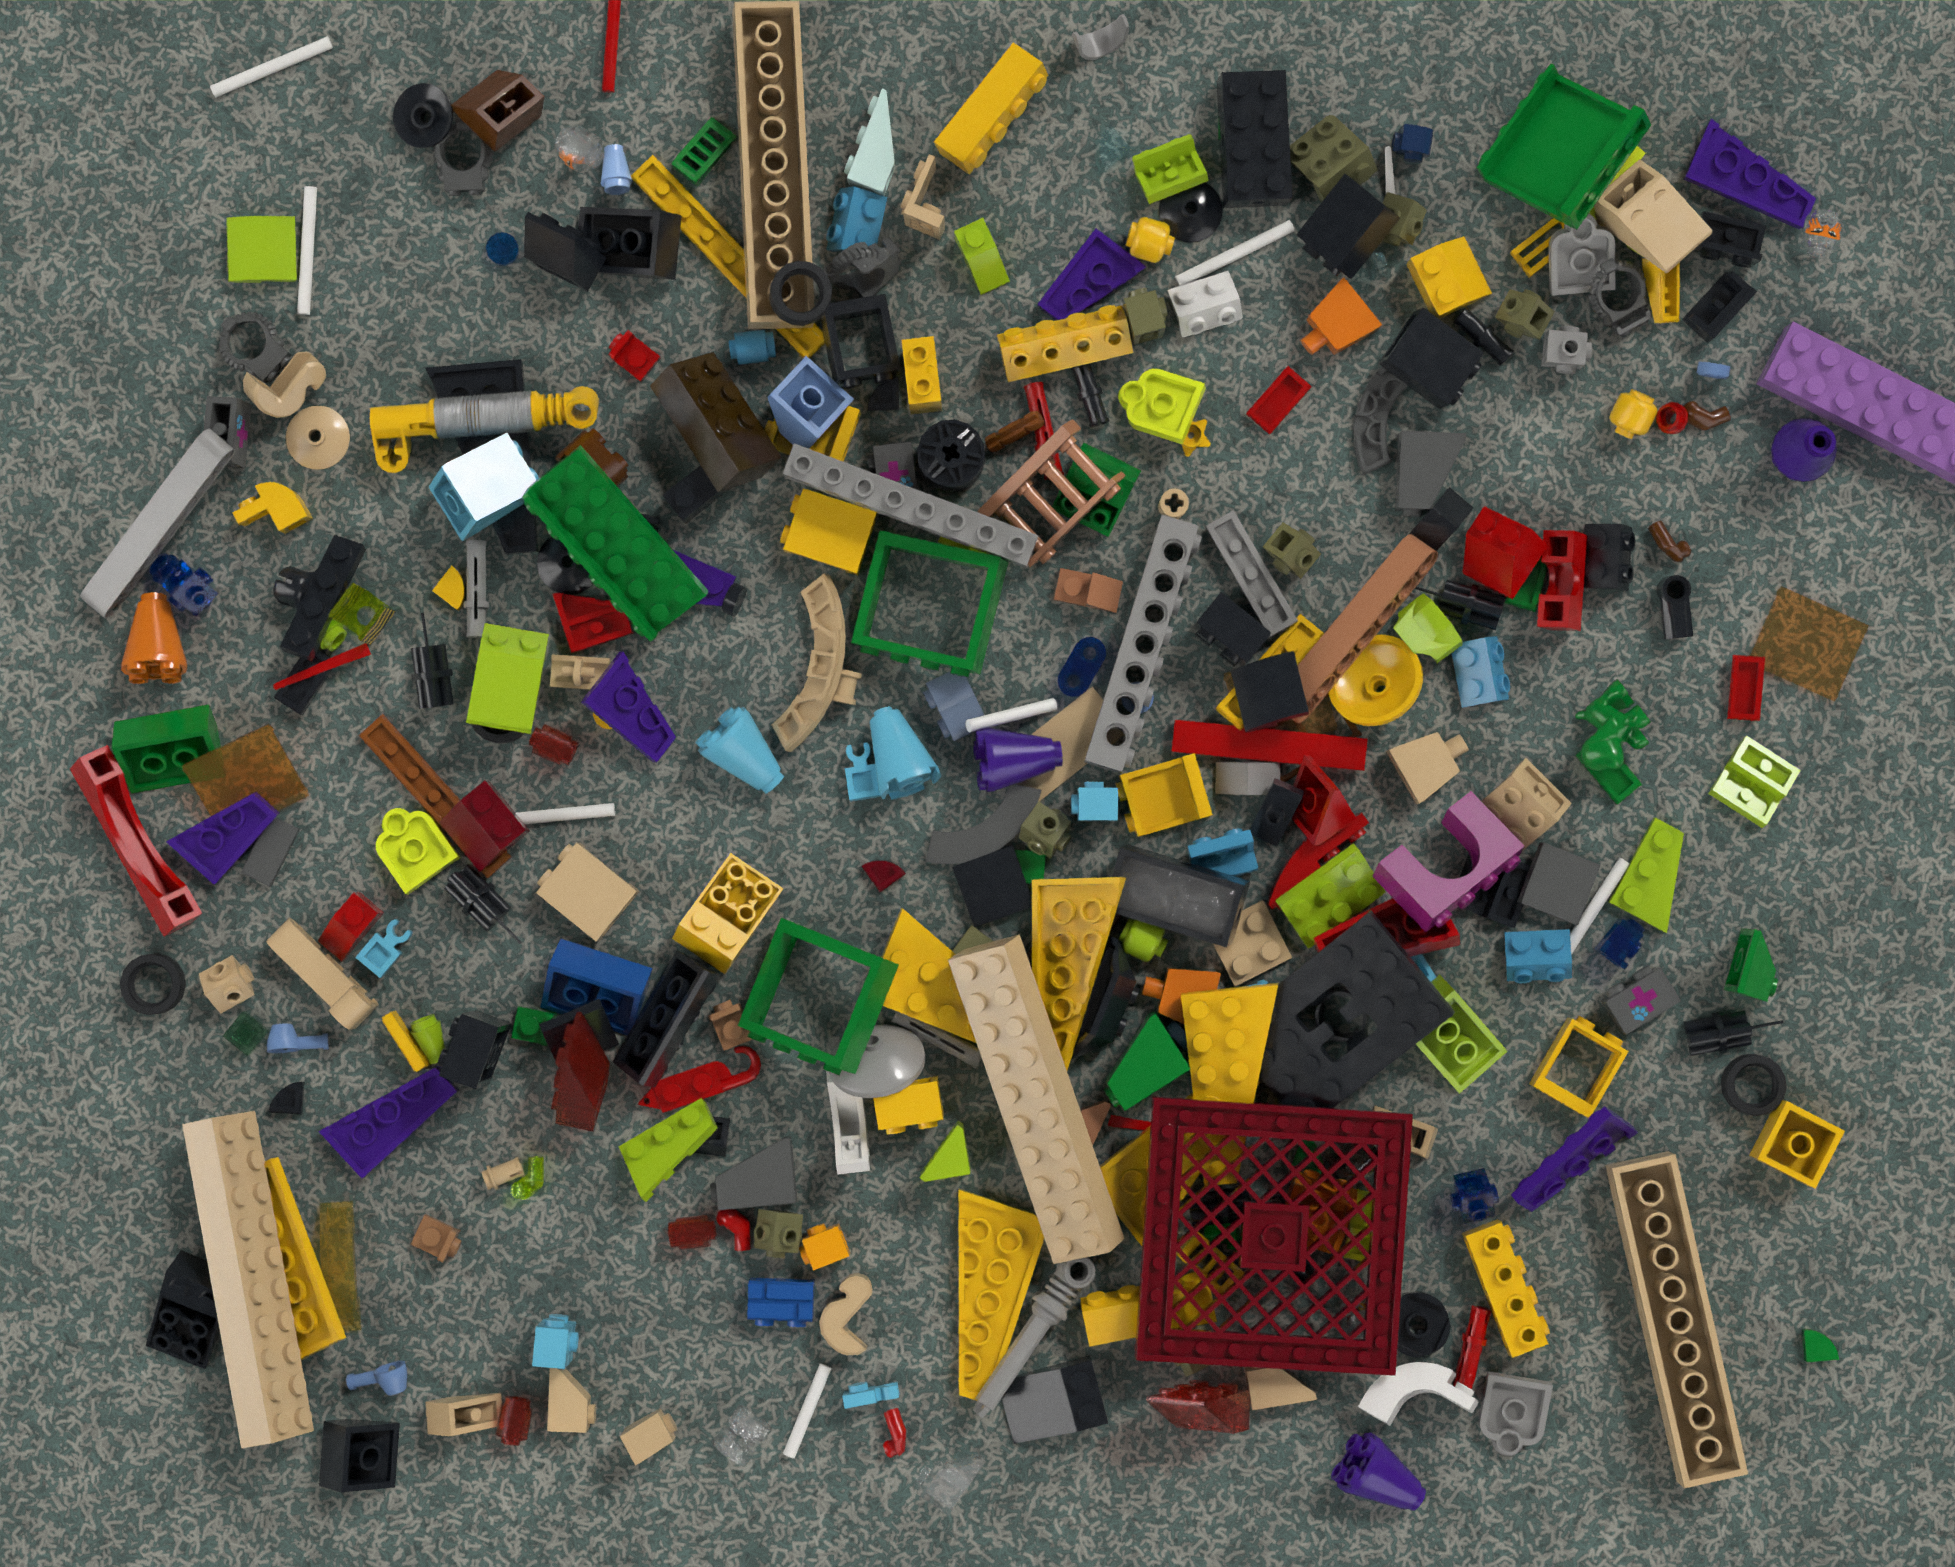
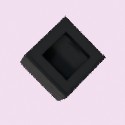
M712 1116L717 1129L694 1153L726 1157L730 1118Z

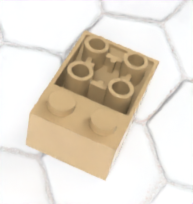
M1640 159L1607 187L1594 206L1598 225L1606 227L1612 235L1665 273L1673 269L1712 234V229L1670 182Z

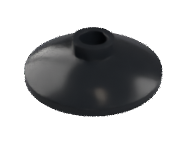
M420 83L407 88L399 96L394 107L393 122L397 134L405 143L417 148H429L440 143L449 133L453 123V109L447 94L439 87L427 83ZM431 112L430 121L425 123L424 116Z
M1206 182L1160 200V221L1170 226L1169 235L1182 242H1199L1208 238L1216 231L1222 219L1223 208L1221 199L1215 189ZM1193 203L1197 206V212L1189 214L1185 210V206Z
M550 537L542 545L537 558L538 572L545 585L557 593L567 595L579 594L590 588L593 583L589 578L587 570L581 564L578 565L575 562L569 568L563 567L562 560L569 556L568 549L560 540Z

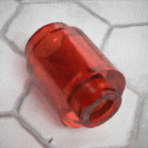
M544 724L542 729L535 728L529 745L533 746V754L555 764L561 765L563 763L569 766L577 751L579 742L573 740L572 735Z
M708 1215L679 1217L676 1218V1221L669 1222L668 1236L671 1248L678 1247L679 1250L711 1247V1240H716L717 1237L715 1221H709Z
M505 1396V1402L501 1403L495 1434L501 1437V1443L519 1446L521 1441L528 1439L533 1408L530 1407V1399L518 1396Z

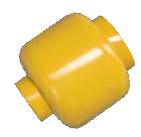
M1142 217L1137 223L1132 222L1125 246L1130 247L1129 251L1133 257L1157 263L1164 254L1170 256L1175 237L1169 236L1170 226L1167 223Z
M1631 389L1629 393H1621L1609 416L1610 421L1617 426L1615 432L1629 439H1632L1634 434L1640 436L1647 434L1658 411L1657 407L1653 404L1655 399L1634 389Z

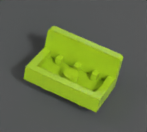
M1191 134L1175 138L1168 143L1145 150L1132 157L1136 178L1149 204L1209 181L1207 171L1196 151Z

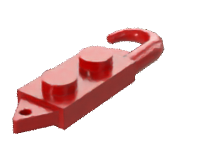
M735 1047V1053H744L749 1056L751 1065L748 1070L732 1075L724 1063L713 1061L660 1079L656 1087H651L638 1102V1105L660 1109L664 1113L693 1103L700 1098L705 1099L746 1085L755 1080L760 1073V1057L750 1047ZM645 1098L650 1100L649 1104L644 1102Z

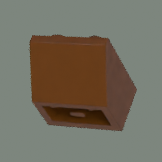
M496 70L452 103L451 107L453 112L495 152L541 117L545 96L522 74Z

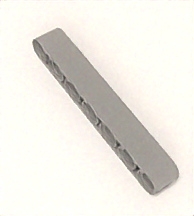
M210 428L204 430L195 439L81 592L80 598L103 618L110 617L114 613L112 609L117 604L121 605L230 461L235 453V449Z

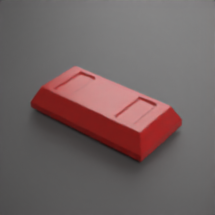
M1287 366L1247 411L1246 415L1270 435L1312 386Z
M1732 655L1727 719L1760 721L1765 657Z

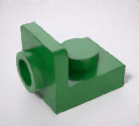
M518 1006L511 1038L548 1046L539 1024L555 1018L557 1014Z

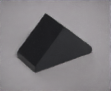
M1449 487L1409 534L1414 535L1437 551L1457 530L1473 507Z

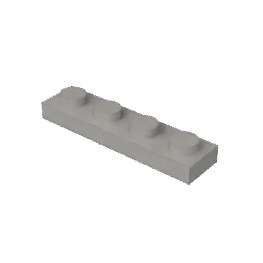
M1234 510L1206 525L1208 533L1259 621L1271 632L1269 638L1297 623V618Z

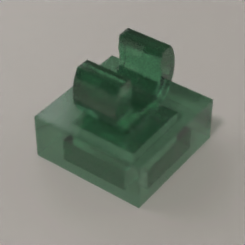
M242 1011L224 1033L223 1037L246 1056H250L270 1030L249 1013Z

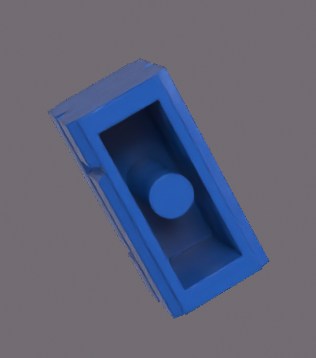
M750 1278L748 1282L747 1320H755L756 1326H774V1320L787 1321V1326L806 1327V1321L812 1322L814 1319L815 1279Z

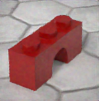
M1543 530V541L1548 547L1542 554L1541 562L1545 563L1548 567L1549 585L1545 595L1539 594L1537 627L1552 631H1581L1587 535L1575 530Z

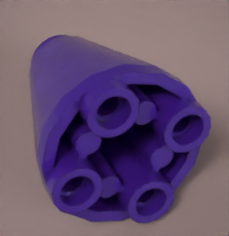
M1810 418L1794 419L1782 426L1774 436L1771 447L1772 462L1780 473L1791 480L1799 482L1814 481L1826 474L1834 464L1837 452L1835 435L1832 430L1818 420Z
M993 728L976 731V741H973V753L975 760H981L979 764L980 771L977 772L979 791L994 792L1055 770V767L1063 765L1060 741Z
M1369 1432L1364 1433L1362 1436L1353 1434L1346 1444L1347 1453L1331 1473V1479L1337 1482L1339 1489L1347 1494L1403 1510L1410 1509L1414 1511L1422 1504L1426 1495L1425 1488L1421 1486V1482L1379 1437Z

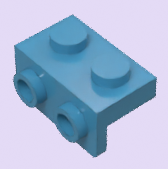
M855 186L840 188L833 202L835 211L832 224L827 230L826 239L828 243L826 249L831 252H842L849 246L859 242H865L867 246L874 243L877 244L887 197Z
M1497 636L1465 641L1461 647L1451 653L1462 708L1509 699L1510 681L1508 676L1504 674L1502 663L1504 660V649L1502 644L1498 642Z
M1232 829L1225 832L1223 837L1216 839L1202 837L1193 841V845L1188 846V858L1192 864L1232 876H1239L1258 870L1251 830Z
M1570 929L1504 932L1507 981H1515L1517 983H1529L1532 980L1560 982L1564 979L1572 978Z

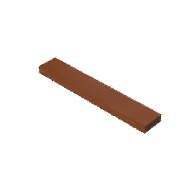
M382 714L358 736L447 833L439 822L461 799L389 719ZM506 851L481 872L486 878L491 877L512 856Z

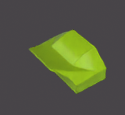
M1424 593L1398 612L1399 618L1393 629L1414 654L1430 655L1438 663L1463 645V641L1452 623L1434 601Z

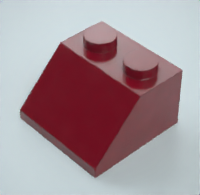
M486 780L463 797L439 822L479 872L483 871L530 832L491 782Z

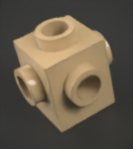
M233 955L199 973L204 995L220 1014L254 995L251 984L254 976L245 963L240 965Z

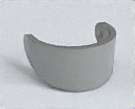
M1122 14L1111 24L1084 35H1079L1077 31L1073 32L1072 37L1080 56L1086 60H1096L1116 51L1128 37L1129 24L1126 16Z

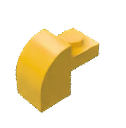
M275 482L255 485L260 498L250 497L238 504L240 509L232 512L237 523L244 527L270 514L278 531L284 534L313 519L304 501L295 491Z

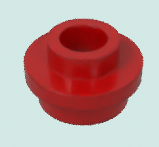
M1669 402L1660 407L1656 414L1658 427L1662 432L1670 435L1680 433L1688 422L1686 408L1676 402ZM1674 414H1676V420L1672 424L1670 419Z

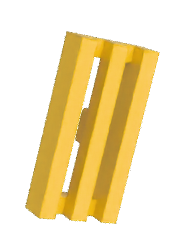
M1555 218L1551 219L1510 252L1511 256L1529 278L1549 263L1548 254L1532 268L1527 264L1549 247L1551 237L1524 258L1519 253L1559 223L1562 226L1561 229H1564L1565 224Z
M391 1011L383 1016V1024L414 1072L421 1071L429 1066L427 1057L397 1011Z

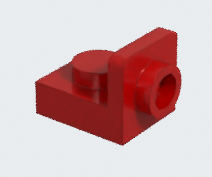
M629 330L624 335L619 333L609 345V349H611V352L608 354L609 357L641 383L661 359L656 352L636 338Z

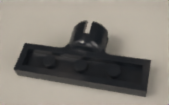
M334 535L315 572H307L292 566L285 567L280 571L279 576L285 577L286 581H275L273 595L279 603L297 609L280 645L284 652L309 661L313 660L333 619L328 617V614L346 592L366 551L363 544Z

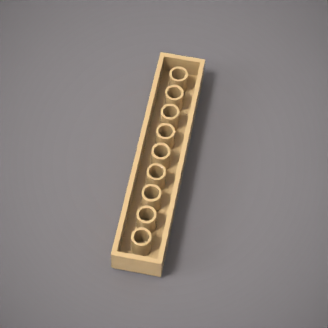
M799 1L734 2L732 17L748 329L812 328L814 323L798 326L781 320L773 311L769 300L770 285L777 271L786 264L795 261L812 263ZM795 275L784 282L781 296L789 309L795 312H806L815 307L812 278L806 275Z
M1020 934L963 949L948 959L1052 1262L1053 1264L1109 1253L1125 1238Z
M255 1111L182 1124L241 1448L271 1444L314 1431L312 1414L308 1401L288 1284L284 1272L282 1252L277 1235V1224L270 1195L271 1191L264 1166L265 1158L262 1151Z
M1667 1151L1605 1165L1676 1480L1682 1487L1689 1488L1747 1475L1748 1470L1676 1154Z

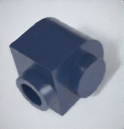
M1404 124L1399 129V132H1394L1391 151L1404 155L1403 160L1422 163L1423 158L1430 157L1434 130L1423 126Z

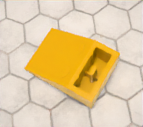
M730 853L681 920L672 939L723 974H726L784 888Z

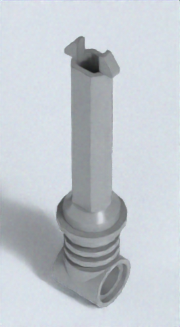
M1089 1258L1058 1263L1054 1272L1056 1278L1053 1279L1051 1277L1049 1281L1052 1284L1050 1286L1048 1284L1045 1285L1046 1293L1041 1291L1040 1294L1032 1297L1035 1300L1031 1306L1032 1316L975 1398L977 1402L973 1411L981 1418L990 1410L993 1411L1050 1326L1058 1325L1061 1320L1066 1321L1068 1308L1065 1306L1067 1304L1071 1306L1073 1302L1070 1299L1072 1297L1076 1299L1078 1296L1075 1294L1076 1290L1081 1292L1095 1277V1266ZM1081 1262L1082 1270L1080 1274L1071 1277V1266L1074 1263Z

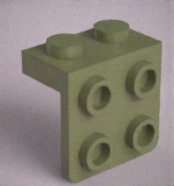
M1334 115L1326 116L1290 145L1291 164L1313 184L1321 203L1344 174H1347L1360 185L1378 171L1369 147Z

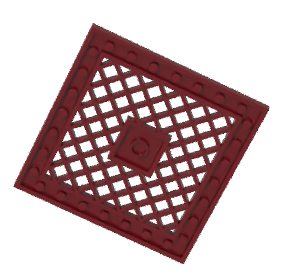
M1152 1097L1135 1360L1396 1376L1413 1114ZM1184 1132L1194 1133L1184 1142ZM1205 1134L1227 1136L1214 1146ZM1237 1136L1259 1138L1247 1148ZM1201 1138L1211 1150L1197 1161L1187 1148L1197 1139ZM1269 1138L1291 1140L1279 1150ZM1233 1139L1243 1152L1229 1163L1219 1151ZM1302 1140L1323 1142L1311 1152ZM1266 1142L1275 1154L1261 1165L1252 1152L1262 1143ZM1334 1142L1356 1144L1343 1154ZM1298 1144L1307 1157L1294 1167L1284 1155ZM1366 1144L1376 1145V1153L1374 1154ZM1330 1146L1339 1156V1159L1326 1169L1316 1157ZM1362 1148L1372 1160L1358 1171L1349 1161V1158ZM1183 1153L1193 1164L1184 1174H1182ZM1216 1155L1225 1165V1168L1212 1179L1202 1166ZM1248 1157L1258 1169L1244 1180L1234 1168ZM1280 1159L1290 1172L1280 1181L1276 1182L1267 1170ZM1313 1161L1322 1174L1309 1185L1299 1172ZM1345 1163L1354 1176L1341 1187L1331 1174ZM1374 1168L1372 1187L1364 1176ZM1198 1170L1208 1183L1194 1194L1185 1181ZM1231 1172L1240 1185L1227 1196L1217 1183ZM1263 1174L1273 1187L1259 1198L1250 1185ZM1293 1177H1296L1305 1189L1292 1200L1282 1187ZM1328 1179L1337 1191L1324 1202L1314 1190ZM1360 1181L1369 1193L1356 1204L1347 1191ZM1182 1186L1191 1198L1179 1208ZM1214 1188L1223 1200L1209 1211L1200 1198ZM1246 1190L1255 1201H1243L1241 1212L1232 1201ZM1278 1192L1287 1203H1271L1266 1201ZM1309 1194L1320 1205L1310 1215V1206L1299 1204ZM1343 1196L1352 1208L1339 1219L1329 1207ZM1372 1200L1370 1220L1361 1209ZM1196 1203L1206 1216L1192 1227L1182 1214ZM1229 1205L1238 1218L1227 1228H1224L1215 1216ZM1325 1211L1335 1224L1321 1234L1312 1222ZM1358 1213L1367 1226L1356 1236H1353L1344 1224ZM1180 1219L1189 1231L1177 1240L1178 1220ZM1211 1220L1221 1233L1207 1244L1198 1234V1231ZM1239 1225H1241L1240 1245L1230 1235ZM1309 1227L1318 1239L1307 1248ZM1341 1229L1350 1241L1337 1252L1327 1240ZM1370 1233L1368 1253L1359 1242ZM1194 1235L1204 1248L1190 1260L1180 1247ZM1227 1238L1236 1250L1222 1261L1212 1249ZM1324 1244L1333 1256L1319 1267L1310 1255ZM1356 1246L1365 1258L1351 1269L1342 1257ZM1177 1251L1186 1264L1175 1273ZM1209 1253L1219 1265L1205 1277L1195 1265ZM1238 1257L1240 1268H1250L1239 1278L1228 1268ZM1307 1260L1316 1271L1302 1283L1293 1271L1305 1272ZM1338 1261L1348 1273L1334 1284L1325 1272ZM1368 1265L1366 1286L1357 1274ZM1192 1268L1202 1281L1187 1292L1178 1280ZM1260 1269L1282 1271L1270 1281ZM1224 1270L1234 1283L1220 1294L1210 1282ZM1257 1273L1266 1285L1252 1296L1243 1284ZM1289 1274L1298 1287L1285 1298L1275 1286ZM1319 1277H1322L1330 1289L1317 1300L1308 1290V1287ZM1354 1279L1363 1291L1349 1302L1340 1289ZM1174 1284L1184 1295L1175 1305H1173ZM1207 1286L1217 1298L1205 1309H1202L1193 1297ZM1240 1288L1249 1300L1235 1312L1226 1299ZM1272 1290L1281 1302L1267 1313L1258 1301ZM1304 1292L1314 1304L1299 1315L1290 1303ZM1336 1294L1346 1306L1332 1317L1323 1305ZM1366 1298L1365 1316L1363 1318L1355 1307ZM1190 1301L1199 1314L1185 1325L1176 1315V1312ZM1222 1303L1232 1315L1218 1327L1208 1315ZM1254 1305L1264 1318L1250 1329L1241 1316ZM1287 1307L1296 1320L1286 1329L1282 1330L1273 1318ZM1319 1309L1328 1319V1322L1315 1333L1306 1323V1320ZM1351 1311L1361 1323L1347 1335L1338 1322ZM1172 1317L1181 1328H1171ZM1205 1319L1214 1330L1193 1328ZM1235 1321H1238L1246 1332L1225 1330ZM1270 1323L1279 1334L1258 1332ZM1302 1325L1311 1336L1290 1334ZM1332 1327H1335L1343 1338L1322 1336ZM1363 1331V1339H1355Z

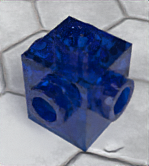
M183 559L159 581L171 595L168 600L179 611L183 612L187 609L196 617L203 609L209 607L213 599L219 594L211 585L214 579L204 569L199 567L197 570H194Z
M1485 1168L1453 1175L1455 1193L1450 1194V1200L1454 1213L1460 1212L1463 1223L1480 1222L1487 1218L1495 1217L1494 1203L1499 1202L1498 1192L1495 1184H1490Z

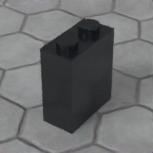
M1344 174L1296 235L1306 243L1302 249L1316 260L1320 256L1325 259L1322 265L1335 276L1342 272L1352 279L1399 221L1400 217L1347 174Z
M1422 307L1412 313L1378 364L1440 409L1449 404L1453 406L1460 399L1464 392L1461 388L1467 378L1469 380L1472 379L1482 365L1479 363V360L1484 352Z

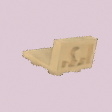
M929 154L926 162L920 160L913 177L915 179L913 192L907 190L900 208H902L901 214L904 215L906 226L940 240L945 230V218L943 215H940L941 210L927 203H923L920 206L936 171L935 156Z
M1527 758L1520 762L1507 779L1481 801L1525 846L1523 850L1558 822L1572 804Z

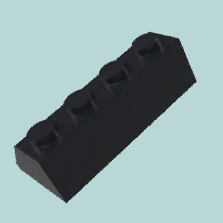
M677 950L615 1056L613 1063L637 1083L643 1086L656 1087L659 1080L666 1074L668 1064L675 1052L683 1045L684 1037L690 1026L698 1019L700 1009L708 995L714 991L720 975L707 965Z

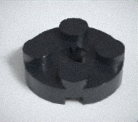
M1426 1292L1403 1293L1400 1301L1397 1350L1407 1356L1418 1358L1441 1349L1448 1339L1451 1327L1448 1313L1443 1304L1436 1297ZM1418 1315L1423 1316L1425 1319L1422 1322H1426L1425 1329H1418L1416 1333L1410 1331V1328H1412L1411 1325H1408L1410 1319H1416Z

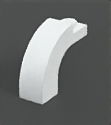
M826 1071L834 1129L837 1174L870 1171L864 1098L852 1096L840 1090L833 1083L829 1071Z
M1415 1362L1396 1367V1376L1381 1375L1369 1387L1358 1407L1391 1426L1402 1405L1408 1399L1418 1394L1433 1393L1440 1395L1470 1413L1474 1412L1479 1402L1472 1397L1475 1392L1460 1382H1457L1455 1387L1451 1385L1456 1377V1373L1453 1370L1438 1364Z

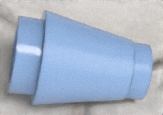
M618 144L607 145L604 147L601 186L604 187V191L607 194H625L630 191V185L633 181L625 153L623 152V146Z

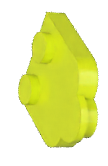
M1149 369L1140 376L1138 381L1125 383L1119 390L1118 399L1121 407L1126 410L1129 424L1134 429L1183 445L1206 387L1205 383L1161 369Z
M395 808L388 811L383 817V833L377 838L376 851L405 894L409 895L461 858L431 815L423 811L409 813L405 809Z

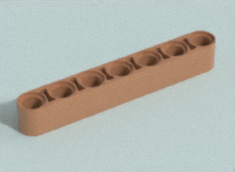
M1409 534L1401 540L1299 663L1298 670L1309 715L1435 564L1438 552L1414 535ZM1309 715L1293 718L1292 720L1299 724L1305 721Z

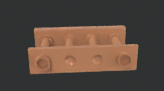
M1073 419L1062 425L978 510L980 514L992 517L995 514L999 518L1002 516L1010 525L1036 534L1012 508L1013 504L1010 500L1016 494L1020 497L1024 495L1057 532L1046 543L1038 536L1034 548L1036 553L1030 558L1029 567L1038 561L1045 564L1054 556L1057 551L1053 547L1103 498L1109 501L1121 490L1118 483L1125 477V474L1121 471L1109 480L1076 445L1077 440L1073 436L1081 427ZM1059 450L1062 454L1066 452L1100 488L1089 501L1055 467V461L1052 457ZM1037 472L1041 475L1045 474L1078 509L1067 522L1033 487L1034 482L1031 478Z

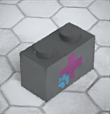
M207 396L204 430L210 428L235 449L234 455L225 467L245 468L252 405L239 398Z
M911 441L873 446L874 454L868 455L870 472L917 489Z
M1647 965L1636 971L1632 975L1635 980L1624 986L1620 982L1605 991L1607 997L1602 999L1601 1002L1621 1034H1629L1681 1001L1661 968L1654 967L1651 969Z

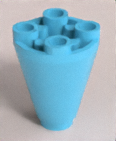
M730 707L718 718L721 724L712 732L710 730L705 731L696 740L695 743L700 747L698 751L709 761L753 788L761 789L766 794L781 782L784 775L780 772L779 764L750 713L745 707H737L736 709Z

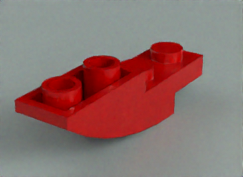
M1362 812L1355 815L1356 819L1320 845H1313L1306 838L1295 849L1279 872L1267 901V906L1273 910L1275 907H1278L1281 911L1275 900L1321 867L1318 863L1319 859L1322 858L1324 862L1330 860L1340 852L1337 847L1347 839L1350 843H1353L1366 833L1363 827L1369 824Z

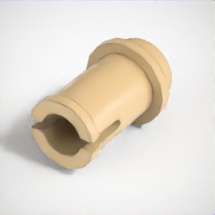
M518 1157L492 1168L490 1165L486 1166L487 1170L482 1171V1176L488 1190L491 1188L497 1190L499 1185L525 1176Z

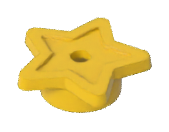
M1206 419L1196 422L1192 421L1188 433L1192 432L1194 437L1189 438L1188 433L1182 445L1185 456L1189 457L1196 447H1209L1211 445L1204 434L1207 425Z

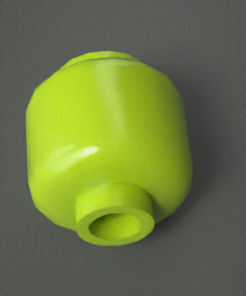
M1132 918L1128 919L1118 939L1122 942V950L1125 953L1143 962H1149L1154 955L1161 957L1169 941L1163 938L1165 934L1164 928Z

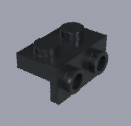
M1706 211L1701 213L1700 217L1712 229V234L1693 250L1701 252L1700 257L1718 261L1720 257L1731 259L1732 265L1743 268H1750L1751 264L1755 265L1761 261L1763 254H1760L1766 225Z
M1585 524L1584 534L1587 535L1584 589L1628 591L1629 583L1632 582L1634 575L1633 566L1630 564L1631 551L1634 550L1636 543L1632 527L1624 524Z

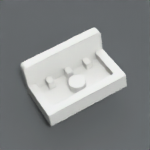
M1229 271L1168 290V296L1177 317L1182 337L1200 334L1203 331L1228 325L1243 318L1240 298Z

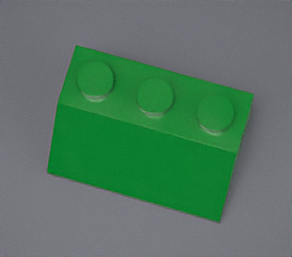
M209 704L114 722L112 749L124 773L131 794L226 776L218 727Z

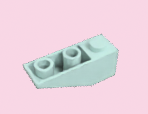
M882 89L879 97L873 96L867 114L871 115L867 127L862 125L859 130L856 144L860 146L856 156L850 155L844 173L848 175L847 181L849 185L885 196L895 170L887 91Z

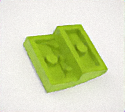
M242 216L226 218L228 282L261 283L262 281L295 282L297 280L295 216Z
M1746 735L1708 794L1763 828L1770 821L1781 799L1787 796L1801 770Z

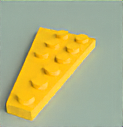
M1126 878L1032 880V972L1067 1071Z
M275 1157L266 1160L264 1167L266 1168L271 1191L270 1195L277 1224V1235L282 1252L300 1357L303 1360L345 1339L346 1335L280 1159Z

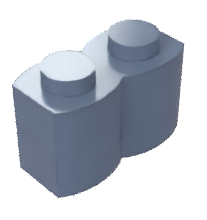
M948 672L927 682L928 690L924 691L923 694L930 709L937 707L942 719L938 720L937 724L944 738L951 736L954 742L973 733L967 731L966 720L984 716V713L967 678Z

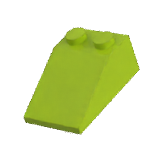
M488 623L484 624L466 723L531 734L549 634Z
M1439 974L1431 983L1453 1008L1455 1013L1415 1045L1460 1094L1508 1051L1460 995Z

